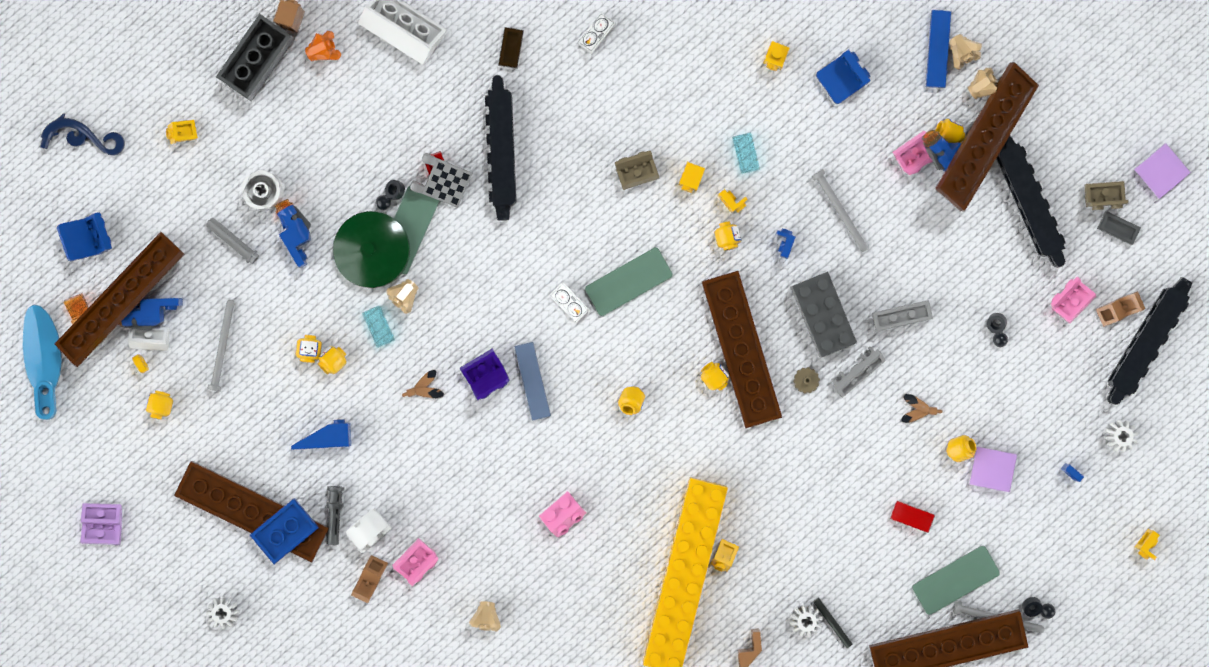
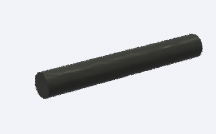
M819 597L816 598L813 603L846 648L852 646L853 643Z

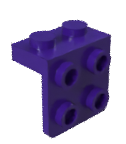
M493 348L460 367L477 400L487 398L493 391L505 387L510 381L503 364Z

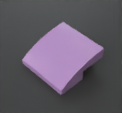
M1166 143L1134 169L1158 198L1165 195L1191 173Z
M977 447L970 484L1010 492L1017 454Z
M83 503L80 543L121 545L122 505Z

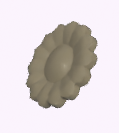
M809 367L801 368L794 375L795 379L793 382L799 392L804 394L807 392L812 393L819 386L820 378L814 369Z

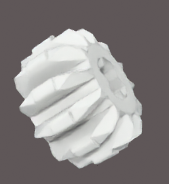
M1117 420L1116 424L1110 423L1112 429L1105 430V432L1110 434L1104 437L1105 440H1111L1107 444L1108 447H1113V450L1116 452L1119 450L1126 452L1127 448L1132 450L1133 446L1131 443L1138 442L1136 439H1133L1134 436H1138V432H1132L1135 429V425L1129 426V421L1126 420L1124 422ZM1121 433H1124V437H1122L1121 439H1119V438H1118V435H1121Z
M221 596L220 601L215 598L213 599L214 604H208V608L211 610L207 611L206 615L212 616L208 622L215 621V628L219 624L221 629H225L226 625L232 627V621L236 622L238 620L235 615L239 614L240 610H234L238 604H230L232 602L231 597L226 601L225 596ZM222 608L223 612H227L225 616H223L222 613H219V611L222 610Z
M802 604L801 611L797 607L795 608V611L798 613L797 615H790L791 618L796 619L790 621V625L795 626L793 628L794 632L800 630L799 635L803 637L805 632L808 637H811L810 631L817 634L818 631L815 627H822V624L817 621H821L823 618L822 616H817L819 614L818 609L812 611L813 606L809 605L806 610V606ZM808 616L810 623L806 622L804 625L802 619H806Z

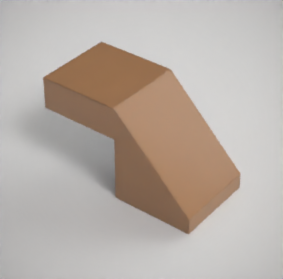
M1137 291L1095 310L1104 327L1146 308Z
M371 555L351 596L369 603L388 563Z
M751 629L753 648L738 649L739 667H749L762 651L759 629Z

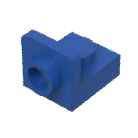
M783 228L781 231L777 230L775 235L786 238L785 241H781L778 252H781L780 257L788 259L796 236L792 235V231Z

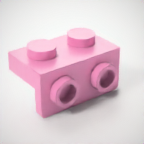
M922 131L892 152L902 170L908 175L919 172L923 166L933 162L924 147L925 142L930 138L925 131Z
M1077 276L1074 280L1068 281L1061 294L1057 293L1053 297L1051 306L1058 315L1070 324L1093 301L1096 294L1084 285Z
M567 491L539 517L556 537H560L566 534L572 525L580 522L586 511Z
M418 538L392 566L413 586L423 578V575L429 569L436 565L439 558L434 550Z

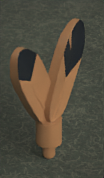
M430 370L425 373L414 388L406 390L407 392L403 393L402 396L411 397L418 395L435 399L443 397L444 393L440 389L427 387L435 379L436 370Z
M905 394L903 396L906 403L916 409L906 413L901 418V421L904 423L914 422L928 414L937 415V413L941 414L943 412L937 409V407H929L925 402L912 394Z

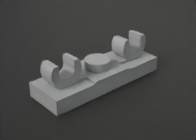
M929 300L872 313L876 332L933 319Z
M869 346L870 356H864L861 353L860 356L863 361L854 365L848 375L845 376L840 371L839 374L842 377L840 381H835L834 378L831 379L834 388L842 398L886 361L878 349L874 351Z

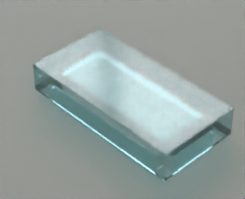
M751 132L733 136L732 140L741 174L760 170Z
M380 305L362 312L377 348L395 341Z

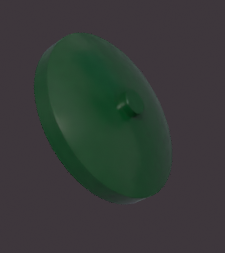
M366 211L353 215L341 225L334 239L333 256L337 268L347 280L361 287L378 288L392 283L403 273L410 257V243L406 231L393 217L381 212Z

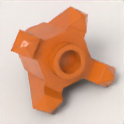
M326 31L323 35L315 34L312 42L305 48L309 60H339L341 53L339 50H335V44L332 40L334 33L332 31Z

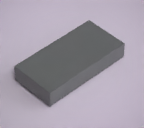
M1105 211L1097 229L1127 244L1133 245L1141 227Z

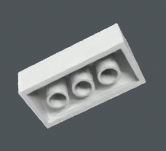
M371 0L365 6L358 23L422 65L433 54L447 29L401 0Z

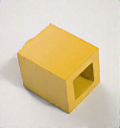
M687 162L678 185H681V189L692 193L693 190L697 191L705 168Z

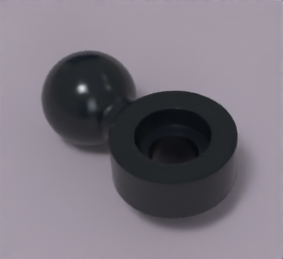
M390 180L385 186V195L377 197L376 206L380 210L388 209L391 205V199L398 200L404 195V184L397 180Z
M993 313L987 320V328L995 333L993 336L994 345L1004 347L1008 343V337L1003 333L1007 325V319L1001 313ZM994 320H999L1001 323L997 324Z
M1036 597L1027 598L1022 603V609L1029 617L1041 614L1042 617L1051 619L1056 613L1055 607L1052 604L1042 605Z

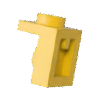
M772 41L763 62L767 65L766 68L773 71L781 70L790 48Z
M195 121L171 122L168 128H166V136L168 140L170 139V143L175 144L181 141L198 139Z
M724 189L717 195L731 213L735 210L738 213L747 206L744 203L748 200L746 197L736 204V197L730 190L727 192Z
M1147 529L1134 546L1139 550L1138 554L1146 560L1149 558L1155 560L1157 557L1148 550L1155 547L1158 542L1157 538L1160 535L1154 530Z
M721 539L710 564L718 571L728 572L732 567L739 546Z

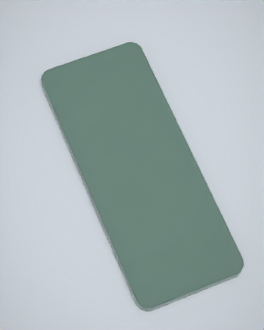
M410 186L407 188L394 217L406 231L410 243L409 261L402 274L409 272L439 204V200L412 191Z
M655 247L587 285L585 290L598 314L604 316L670 279L673 274L660 250Z
M979 546L913 584L912 589L925 612L931 615L998 577L1000 571L986 547Z

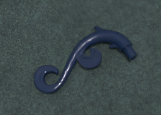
M65 113L50 122L44 128L40 137L42 138L40 148L48 149L50 140L52 141L53 136L59 134L57 131L61 128L70 127L79 131L78 136H75L73 130L67 134L66 139L71 146H82L88 137L98 149L108 155H118L125 147L122 135L117 132H111L104 136L103 141L107 142L113 139L116 142V146L114 149H107L89 127L75 119L65 118Z

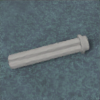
M215 218L208 220L206 226L244 257L247 263L253 264L258 259L259 255L256 250L253 251Z

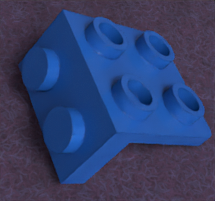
M849 49L816 73L817 79L835 104L841 103L871 81L869 79L871 76L867 69L859 65L858 62L860 60L855 52H850Z
M100 212L93 213L84 219L61 223L57 226L68 261L100 255L112 249L111 239L107 234L105 221Z

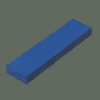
M931 10L925 87L946 88L951 11Z

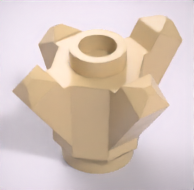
M962 34L956 35L950 40L949 44L953 54L954 68L961 69L964 67V63L981 58V43L963 37Z
M992 68L978 70L971 85L968 86V90L974 99L990 96L996 92L998 81L993 75Z
M406 279L401 284L387 288V295L395 306L401 308L407 314L412 310L414 298L419 288L413 281Z
M480 602L478 610L469 621L471 627L497 632L501 626L496 614L495 603Z

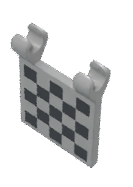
M424 153L422 161L433 165L426 185L412 181L410 189L458 208L473 173L440 160L428 153Z

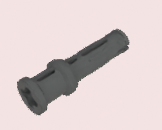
M327 486L329 498L326 506L329 508V529L326 544L339 545L340 509L344 506V503H342V491L345 489L342 486Z

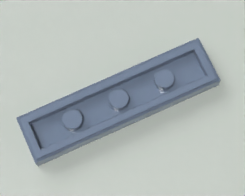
M530 342L514 346L532 421L550 417V409L534 343Z

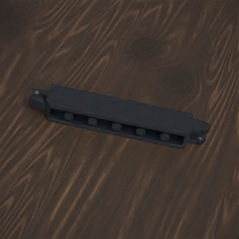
M495 75L492 78V90H488V95H485V107H489V114H486V126H490V133L486 134L487 145H490L491 153H487V163L491 164V172H488V183H492V191H489V203L493 202L497 220L507 221L510 219L511 206L517 202L513 102L511 92L508 89H504L502 76Z
M1010 135L996 160L1038 255L1042 257L1048 256L1050 262L1056 268L1063 267L1066 264L1062 252L1065 249V239L1061 233H1058L1056 228L1058 223L1048 210L1050 205L1047 199H1043L1041 184L1033 176L1035 174L1034 168L1030 163L1028 164L1025 158L1027 156L1025 148L1020 146L1019 143L1016 144Z
M1180 277L1173 287L1165 288L1161 291L1107 380L1108 385L1112 387L1107 397L1109 404L1118 405L1125 395L1130 396L1137 391L1139 387L1138 382L1141 377L1144 378L1147 375L1150 362L1155 361L1158 357V349L1167 342L1169 331L1171 328L1174 329L1179 322L1178 317L1180 313H1183L1189 305L1188 300L1190 297L1187 295L1192 286L1191 281Z

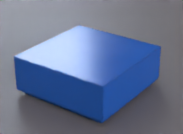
M1065 463L1061 467V470L1074 481L1080 482L1084 478L1070 464Z

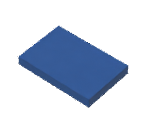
M294 498L251 533L250 537L269 560L276 564L317 530L319 526Z

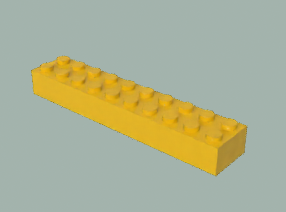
M689 477L643 658L644 666L683 667L728 487L725 485Z

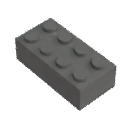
M259 13L216 75V78L252 102L295 38Z
M828 272L790 287L820 358L857 343Z

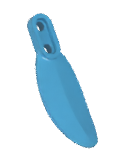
M32 305L27 309L24 318V364L28 379L34 388L35 413L40 419L50 420L56 415L57 411L55 388L60 377L62 353L54 344L59 339V335L50 315L41 306ZM45 388L48 389V393L46 395L43 394V390ZM46 407L50 409L48 414L44 412Z

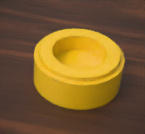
M140 354L132 357L135 366L142 374L149 370L146 361Z

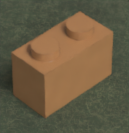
M280 0L273 21L281 28L298 33L305 11L296 0Z

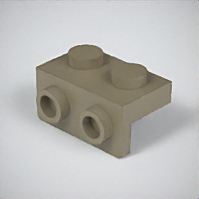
M643 151L637 155L628 158L624 157L614 162L623 190L660 179L651 151Z
M1124 181L1084 184L1086 207H1092V211L1104 210V206H1111V209L1123 208L1124 204H1129L1125 197Z

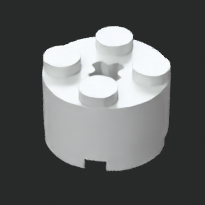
M256 171L248 175L241 187L246 203L262 211L272 210L277 207L284 195V188L280 179L267 171ZM264 188L266 193L262 194L259 192V189Z
M374 508L348 529L345 534L364 553L392 528Z

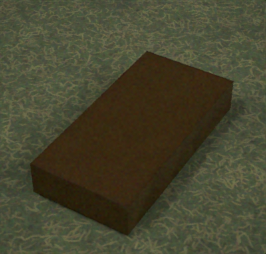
M504 28L499 66L518 69L524 30Z

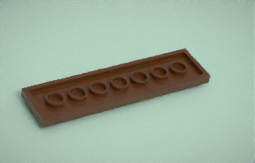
M1010 62L996 85V92L988 98L935 188L960 211L967 209L1039 86L1015 62Z
M160 232L54 344L78 368L185 253L164 233Z
M739 271L702 281L745 428L782 418Z
M190 461L174 494L175 497L250 533H253L285 506L194 461ZM317 521L315 523L319 528L290 551L311 563L314 561L329 529L328 526Z
M1017 609L869 645L874 667H950L1029 648L1021 612Z

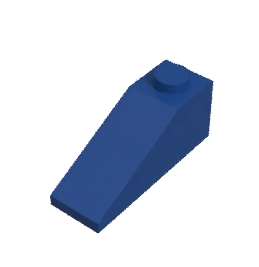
M345 419L333 420L334 423L328 424L293 444L291 450L351 446L350 422L345 423Z

